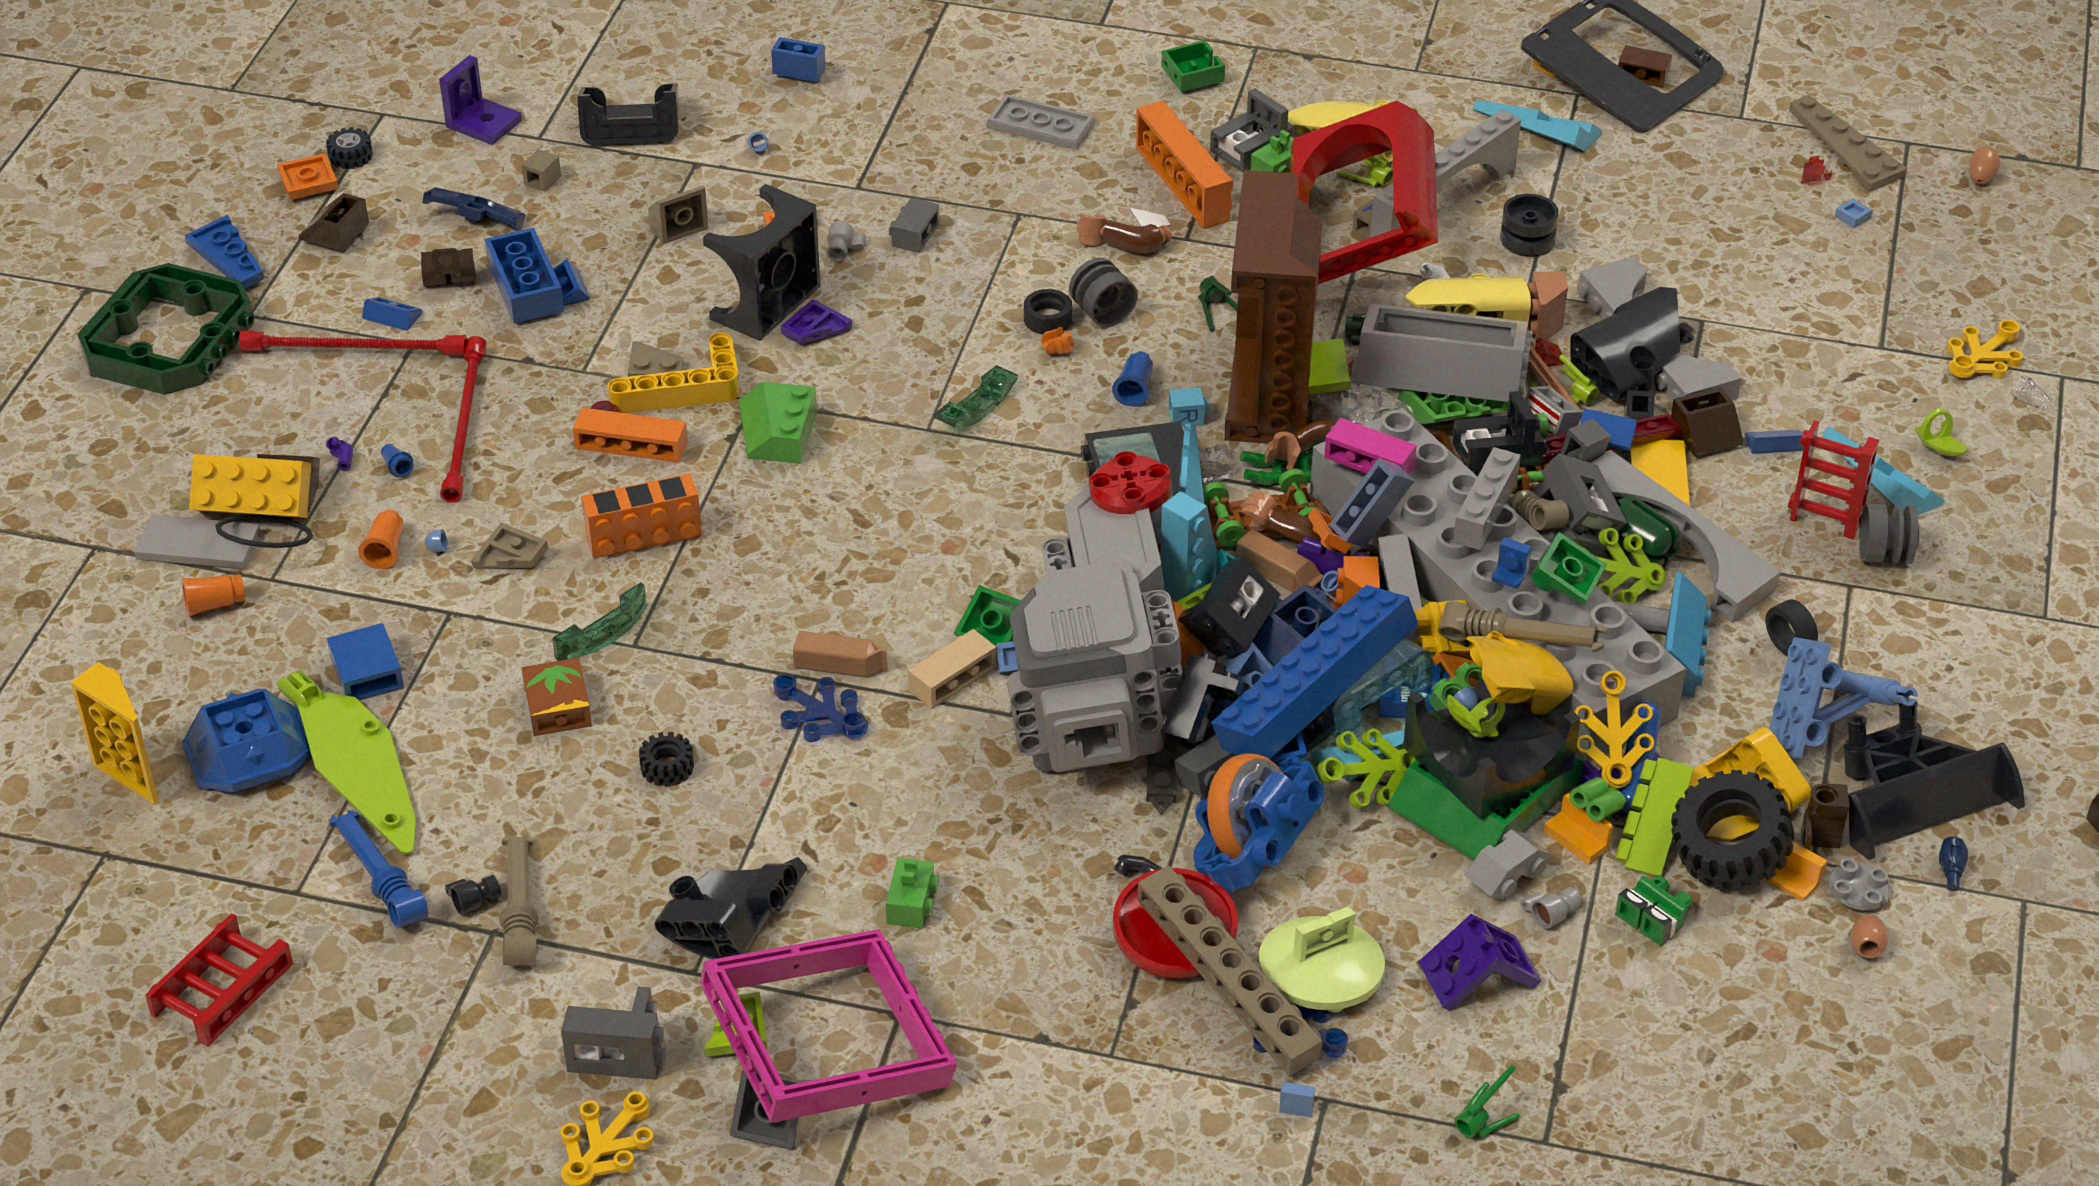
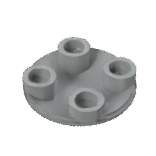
M1844 858L1829 875L1828 885L1831 893L1842 904L1853 909L1866 911L1880 908L1887 902L1890 895V886L1887 881L1888 873L1882 868H1873L1867 864L1856 862L1851 858Z

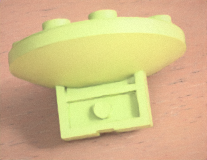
M1349 906L1331 912L1325 917L1308 916L1284 922L1271 930L1262 941L1258 963L1262 967L1264 975L1271 983L1275 982L1280 987L1283 996L1290 1004L1317 1010L1340 1012L1343 1008L1367 1001L1381 985L1385 969L1382 949L1369 933L1354 925L1356 914Z

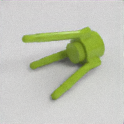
M1373 156L1370 157L1372 160L1368 158L1363 160L1371 166L1368 175L1371 176L1370 178L1337 171L1336 175L1368 183L1373 187H1376L1378 184L1385 187L1393 179V168L1387 166V162L1379 157Z
M1560 355V360L1569 368L1563 367L1562 371L1574 381L1571 387L1573 395H1570V397L1577 405L1581 402L1590 405L1597 398L1599 388L1591 383V380L1584 376L1564 355ZM1534 382L1530 384L1531 387L1543 386Z

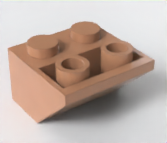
M1565 271L1533 272L1532 282H1528L1531 297L1528 330L1532 331L1535 345H1542L1563 328L1568 292Z

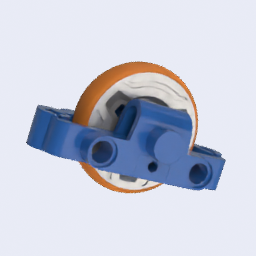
M1258 754L1237 755L1223 763L1214 775L1208 797L1198 802L1195 810L1196 820L1205 833L1194 849V867L1197 872L1208 876L1213 882L1221 885L1229 894L1238 888H1245L1253 884L1265 866H1277L1324 799L1322 783L1309 761H1300L1297 756H1291L1275 764L1270 759Z

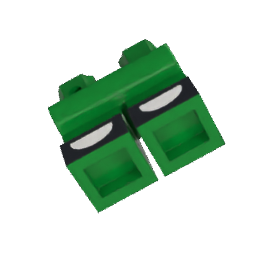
M1660 875L1650 880L1642 876L1636 887L1632 890L1626 888L1618 894L1615 915L1636 930L1640 928L1639 932L1659 946H1663L1684 926L1685 915L1691 909L1693 899L1684 891L1672 896L1668 893L1670 887L1668 881Z

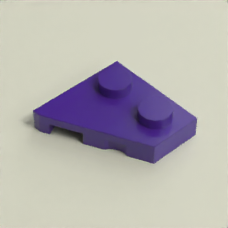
M812 299L781 325V334L802 345L852 329L853 320Z

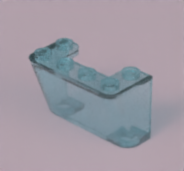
M1405 636L1316 718L1335 738L1345 731L1357 733L1362 720L1361 708L1369 703L1376 702L1383 694L1401 686L1404 681L1406 687L1412 692L1422 691L1433 682L1430 652Z

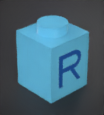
M1201 387L1169 390L1168 411L1171 422L1180 421L1182 427H1185V423L1194 426L1204 425L1205 414H1209L1208 398H1203Z

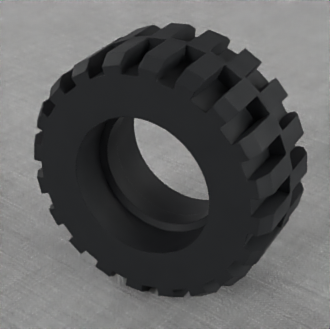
M1731 770V773L1728 774L1719 771L1715 772V776L1707 779L1705 776L1697 780L1698 785L1695 787L1689 786L1684 791L1685 798L1680 797L1675 805L1676 811L1672 814L1671 819L1673 839L1682 864L1686 866L1688 873L1692 877H1698L1700 883L1706 886H1710L1713 883L1715 889L1724 891L1727 887H1732L1733 891L1743 890V886L1751 885L1753 888L1759 886V881L1764 878L1767 881L1776 875L1775 869L1781 870L1787 863L1786 856L1791 855L1794 847L1792 841L1795 839L1789 809L1781 791L1774 788L1773 783L1767 778L1760 780L1759 774L1747 772V775L1742 774L1741 770ZM1730 816H1748L1760 822L1752 836L1737 844L1720 845L1706 839L1708 832L1717 822Z

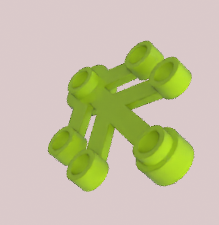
M1614 528L1603 529L1599 533V540L1601 544L1607 547L1615 561L1597 558L1607 564L1604 571L1615 574L1596 586L1599 589L1602 587L1605 594L1610 598L1612 591L1629 577L1638 579L1629 589L1621 590L1617 594V601L1626 604L1635 603L1637 596L1646 589L1655 591L1662 588L1666 578L1665 572L1659 564L1650 563L1642 550V538L1638 534H1631L1623 540L1624 548L1632 553L1639 566L1636 567L1631 565L1617 542L1619 539L1618 532ZM1607 532L1611 536L1610 541L1607 539ZM1631 539L1634 540L1635 547L1631 545ZM1625 593L1629 597L1628 602H1626L1624 598Z
M1370 729L1363 733L1362 743L1357 740L1354 733L1345 731L1336 738L1338 748L1342 751L1351 750L1364 762L1342 764L1337 758L1330 757L1318 765L1317 775L1322 782L1332 784L1344 776L1368 774L1361 787L1352 792L1349 797L1351 805L1356 809H1361L1369 804L1370 795L1383 773L1393 772L1387 785L1375 793L1377 803L1381 806H1387L1407 768L1416 759L1405 749L1398 750L1382 737V734L1377 729ZM1369 735L1374 737L1375 743L1370 740ZM1344 737L1348 739L1349 745L1344 742ZM1377 747L1389 759L1382 760L1369 749ZM1326 769L1329 770L1330 776L1327 774ZM1383 792L1387 794L1388 800L1383 797ZM1357 794L1362 797V803L1359 802Z

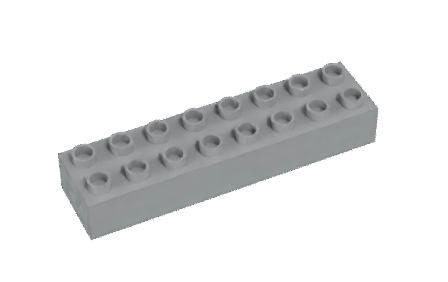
M1403 408L1389 411L1382 417L1363 425L1417 445L1415 467L1409 473L1414 483L1364 548L1372 557H1378L1379 564L1381 563L1378 537L1407 533L1419 593L1430 602L1438 603L1466 599L1467 605L1472 609L1491 611L1493 608H1500L1502 612H1505L1508 617L1589 627H1598V624H1602L1608 630V635L1599 634L1597 643H1603L1604 649L1597 652H1592L1589 647L1525 640L1543 647L1554 655L1566 668L1573 681V690L1570 696L1548 713L1539 715L1544 723L1558 727L1564 715L1571 711L1574 712L1580 705H1587L1592 709L1593 715L1608 728L1606 694L1602 692L1599 682L1601 677L1611 670L1619 671L1626 680L1624 690L1619 693L1621 727L1631 718L1634 707L1646 701L1654 703L1661 712L1659 727L1678 718L1686 668L1664 649L1660 643L1651 637L1596 585L1585 604L1556 589L1552 592L1539 589L1532 580V572L1550 542L1540 535L1507 503H1505L1481 550L1453 543L1456 516L1478 476ZM1325 442L1313 446L1310 496L1320 501L1327 509L1328 514L1334 518L1367 473L1324 458ZM1504 537L1532 546L1529 571L1518 589L1491 580L1492 573L1498 565L1500 543ZM1463 640L1464 646L1469 647V640ZM1608 679L1606 682L1607 687L1615 689L1616 682L1613 679ZM1580 709L1578 716L1586 720L1588 713L1586 710ZM1585 724L1579 725L1578 737L1589 735L1593 738L1594 745L1604 754L1609 752V746ZM1581 739L1580 747L1588 750L1589 742L1586 739ZM1576 750V755L1586 761H1592L1587 754H1581Z

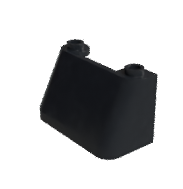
M678 83L660 85L655 91L654 104L606 105L605 93L598 87H581L577 95L580 136L588 144L665 142L674 139L678 133Z

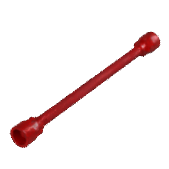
M241 330L239 335V347L244 352L262 351V349L270 348L271 346H299L310 348L436 349L438 352H444V355L464 356L467 335H446L444 339L436 341L416 339V341L415 339L375 340L371 338L335 339L324 337L285 338L264 335L262 331Z
M480 336L469 337L465 345L464 360L467 361L468 366L451 466L447 477L442 482L440 490L441 498L449 503L460 501L463 494L464 478L461 476L460 471L478 365L481 364V360L485 357L487 349L486 340Z

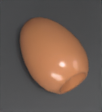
M1988 146L1980 147L1974 151L1969 161V173L1975 183L1986 184L1996 175L2000 166V157L1997 151Z
M1873 914L1860 916L1853 924L1850 934V941L1854 951L1864 958H1876L1885 951L1889 937L1883 921Z

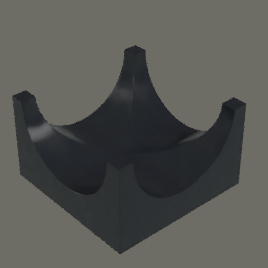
M764 184L759 189L760 198L764 199L771 206L775 214L773 220L767 226L756 232L741 236H723L708 232L703 237V246L715 252L726 262L732 270L740 290L739 304L729 308L715 306L709 311L710 320L758 341H761L821 287L816 204L767 184Z
M1481 678L1473 688L1478 696V703L1491 698ZM1415 692L1408 696L1403 748L1479 819H1482L1573 769L1581 718L1571 711L1563 716L1561 723L1556 727L1548 725L1537 718L1524 702L1505 703L1504 715L1496 726L1498 736L1476 738L1455 721L1448 708L1428 711L1425 705V698L1418 692ZM1492 703L1486 707L1489 712L1488 716L1482 718L1480 723L1489 720L1495 714L1497 703Z

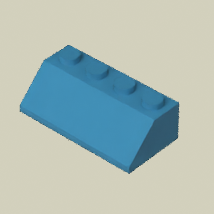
M1676 572L1664 649L1686 668L1682 695L1694 697L1696 685L1702 686L1704 669L1699 668V666H1704L1706 649L1701 648V646L1707 645L1709 629H1703V626L1709 627L1711 610L1706 609L1707 597L1683 573Z

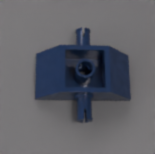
M1304 584L1284 600L1280 598L1277 600L1252 643L1274 667L1284 656L1295 649L1302 640L1313 633L1321 623L1339 610L1341 606L1319 588Z

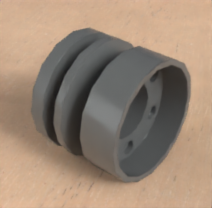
M1094 258L1085 262L1076 270L1069 284V295L1073 301L1097 325L1102 327H1110L1122 322L1135 308L1138 299L1137 289L1134 284L1106 258Z
M1865 504L1862 510L1859 531L1861 561L1881 563L1887 550L1891 563H1898L1901 556L1903 564H1912L1919 543V523L1916 507L1906 506L1903 512L1901 505H1895L1891 517H1888L1885 504Z

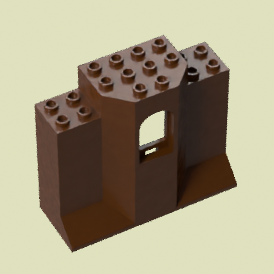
M1244 170L1231 279V293H1238L1236 340L1228 410L1225 417L1224 441L1269 444L1276 433L1289 432L1294 434L1307 424L1309 379L1323 220L1297 198L1298 174L1252 170Z

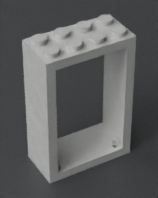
M1370 303L1361 330L1355 384L1508 402L1509 392L1520 391L1524 395L1532 331L1527 330L1528 322Z

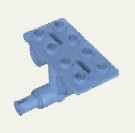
M1794 637L1788 649V660L1785 671L1780 679V690L1777 701L1773 706V716L1769 730L1776 736L1790 758L1800 760L1805 745L1819 746L1825 742L1828 732L1826 726L1870 702L1887 706H1894L1898 703L1911 706L1916 702V699H1911L1909 696L1917 697L1916 689L1910 686H1902L1900 682L1894 679L1843 670L1839 664L1828 660L1831 644ZM1834 688L1838 692L1848 693L1818 709L1824 689L1831 690Z

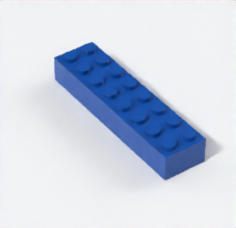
M1369 585L1361 588L1357 594L1342 605L1330 618L1321 623L1313 633L1302 640L1295 649L1284 656L1277 665L1265 673L1260 680L1211 722L1222 750L1235 755L1258 754L1268 759L1272 758L1419 625L1410 598Z

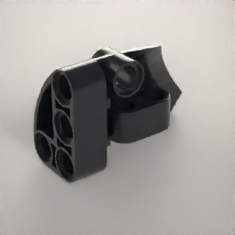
M1658 287L1618 306L1612 316L1573 333L1570 337V362L1584 376L1589 378L1591 383L1599 388V391L1613 400L1625 397L1628 390L1651 391L1654 389L1655 375L1680 352L1677 288Z
M796 857L785 863H767L762 868L753 870H719L712 868L697 881L692 876H682L670 885L669 892L673 899L667 902L655 920V929L663 937L676 945L713 960L746 954L771 913H778L783 909L806 872L807 867L799 857Z

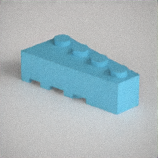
M1181 491L1162 505L1160 560L1164 590L1177 600L1213 582L1216 578L1217 552L1208 508Z

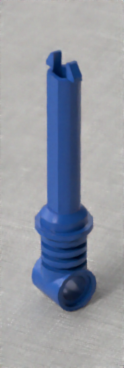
M348 810L347 814L341 815L338 818L332 815L329 821L330 827L336 826L371 875V891L375 897L382 899L387 906L393 925L399 928L427 919L428 906L423 893L419 889L413 890L407 882V873L401 867L389 865L358 822L359 814Z

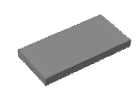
M1005 94L987 119V128L1077 150L1095 124V116L1008 94Z
M151 515L134 553L136 559L245 569L254 546L242 545L219 535L215 528V525L219 522L217 520ZM231 522L221 527L223 531L230 535L257 541L261 532L259 524Z

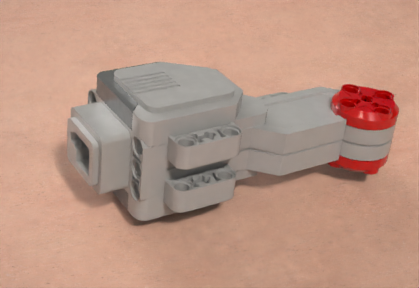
M1131 451L1119 452L1112 460L1099 467L1089 478V486H1086L1064 506L1068 536L1051 538L1043 543L1042 550L1046 573L1035 585V588H1032L1010 613L1018 671L1009 676L1007 686L1016 742L1019 752L1032 756L1035 768L1041 771L1054 770L1055 772L1129 761L1134 760L1137 756L1157 753L1164 747L1161 714L1169 712L1183 673L1180 663L1182 656L1179 632L1171 597L1164 590L1162 565L1159 556L1161 555L1162 505L1173 497L1169 467L1149 457L1136 455Z

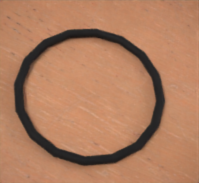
M269 515L231 516L221 519L215 525L217 533L225 539L242 545L261 548L297 547L307 544L313 538L311 529L302 523ZM235 521H271L297 527L306 532L307 536L304 539L292 542H259L230 535L223 531L221 527L224 524Z

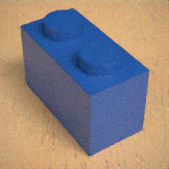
M779 37L771 50L772 71L775 75L818 82L826 69L825 45Z

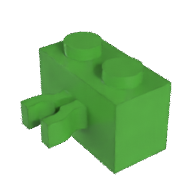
M1280 131L1279 138L1275 136L1270 137L1269 144L1251 154L1252 171L1290 173V152L1293 138L1288 132Z
M897 858L886 900L887 924L923 929L926 916L931 917L933 911V898H931L932 893L937 894L939 886V875H934V862Z

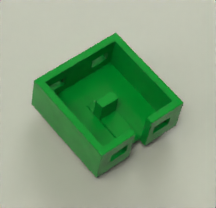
M1206 40L1162 50L1161 67L1180 92L1191 91L1225 81V65L1216 55L1214 56L1213 66V49Z

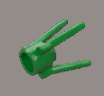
M1511 1065L1489 1089V1083L1484 1082L1466 1107L1455 1117V1125L1465 1137L1473 1138L1477 1135L1480 1139H1483L1490 1132L1520 1118L1519 1113H1514L1487 1125L1489 1115L1483 1108L1486 1102L1515 1071L1516 1067L1514 1065Z

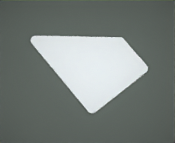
M1131 208L1141 226L1154 224L1157 227L1170 225L1164 215Z

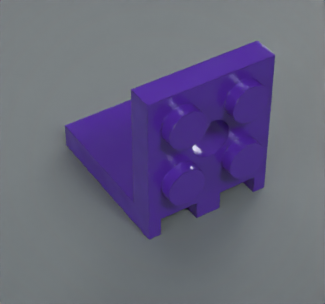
M467 56L439 79L447 128L493 145L522 121L521 112L482 97L478 60L476 57Z
M1470 914L1418 961L1441 1006L1449 1011L1456 1007L1495 971L1531 989L1541 982L1517 937L1473 914ZM1460 959L1459 969L1453 973V965Z

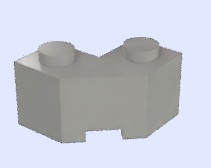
M1512 829L1503 835L1502 840L1504 841L1494 848L1488 845L1482 849L1464 875L1489 896L1505 900L1506 897L1515 891L1517 881L1521 875L1532 879L1540 875L1545 870L1547 860L1551 853L1525 833Z

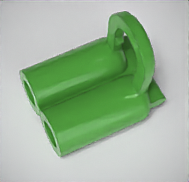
M1600 777L1593 778L1574 788L1569 795L1573 806L1580 809L1586 807V813L1593 821L1605 819L1609 822L1613 813L1621 810L1627 801L1617 788L1609 786Z

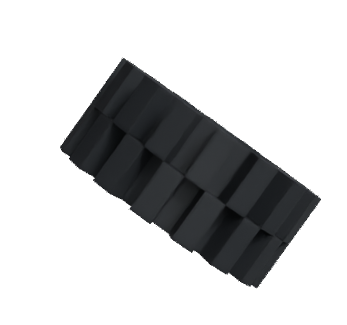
M663 732L658 733V738L651 735L649 736V742L644 740L642 747L639 748L641 773L643 778L646 777L649 783L654 780L656 786H660L661 782H664L665 787H670V782L678 785L680 784V778L686 781L688 774L691 775L693 772L692 745L687 738L683 739V735L679 733L676 737H674L673 732H668V736H663ZM663 757L675 758L667 762L658 761V759Z

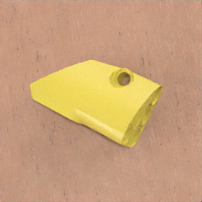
M1378 100L1373 104L1349 101L1318 102L1288 112V122L1295 126L1298 136L1383 106L1388 104L1389 101ZM1410 107L1419 114V111L1416 108ZM1392 150L1376 155L1385 162L1393 161Z
M1476 273L1469 278L1428 279L1418 284L1405 296V300L1415 307H1426L1427 310L1474 316H1476L1477 311H1496V318L1529 322L1531 297L1528 286L1522 277L1490 278L1485 274Z

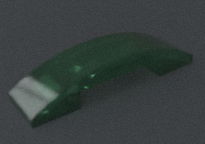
M998 365L994 366L981 376V384L977 389L957 404L949 401L934 413V418L954 428H965L979 422L1006 397L1017 381L1018 374Z
M640 582L619 596L620 606L584 629L574 624L554 636L552 641L555 659L561 661L588 655L613 643L628 632L646 609L645 585Z

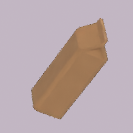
M1254 529L1250 530L1237 542L1236 558L1242 555L1262 576L1291 592H1295L1304 584L1315 587L1323 579L1324 575L1320 574L1311 560Z
M807 631L798 632L793 647L795 668L864 677L873 676L881 671H888L887 650L881 649L873 640Z

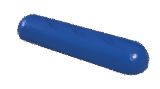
M1652 702L1639 703L1649 705L1652 708L1653 715L1650 720L1642 723L1627 739L1625 755L1634 747L1636 737L1644 733L1653 737L1654 746L1650 751L1643 753L1631 766L1632 777L1630 782L1618 790L1627 799L1622 808V811L1626 814L1629 811L1640 812L1631 808L1637 784L1649 786V784L1639 781L1644 761L1646 759L1654 761L1661 712ZM1639 708V717H1647V711L1644 708ZM1646 738L1640 739V746L1648 748L1649 741Z

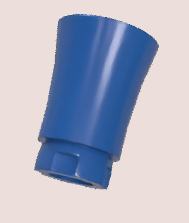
M1142 351L1131 354L1126 360L1119 377L1113 383V395L1121 404L1136 407L1142 405L1148 399L1149 383L1153 372V361L1150 359L1149 354Z

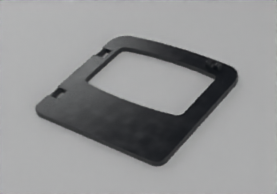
M1583 0L1543 25L1535 33L1533 32L1525 37L1521 43V50L1629 127L1641 133L1648 132L1718 83L1724 72L1722 64L1705 49L1633 0ZM1591 3L1595 7L1589 9L1586 7V5ZM1604 8H1612L1673 47L1698 67L1700 71L1669 93H1661L1613 63L1579 37L1573 29ZM1544 33L1549 36L1545 40L1540 37Z

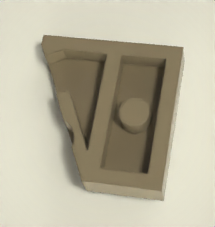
M632 341L628 377L683 370V357Z
M500 523L472 558L471 563L475 569L533 568L549 546L544 539Z

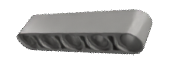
M1407 533L1378 537L1387 591L1408 596L1413 610L1421 609L1422 604ZM1413 629L1398 643L1403 665L1432 664V662H1427L1425 655L1415 654L1413 644L1414 640L1420 636L1419 629Z

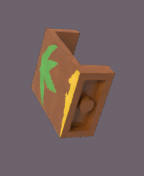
M579 658L521 667L533 736L592 726L590 706Z

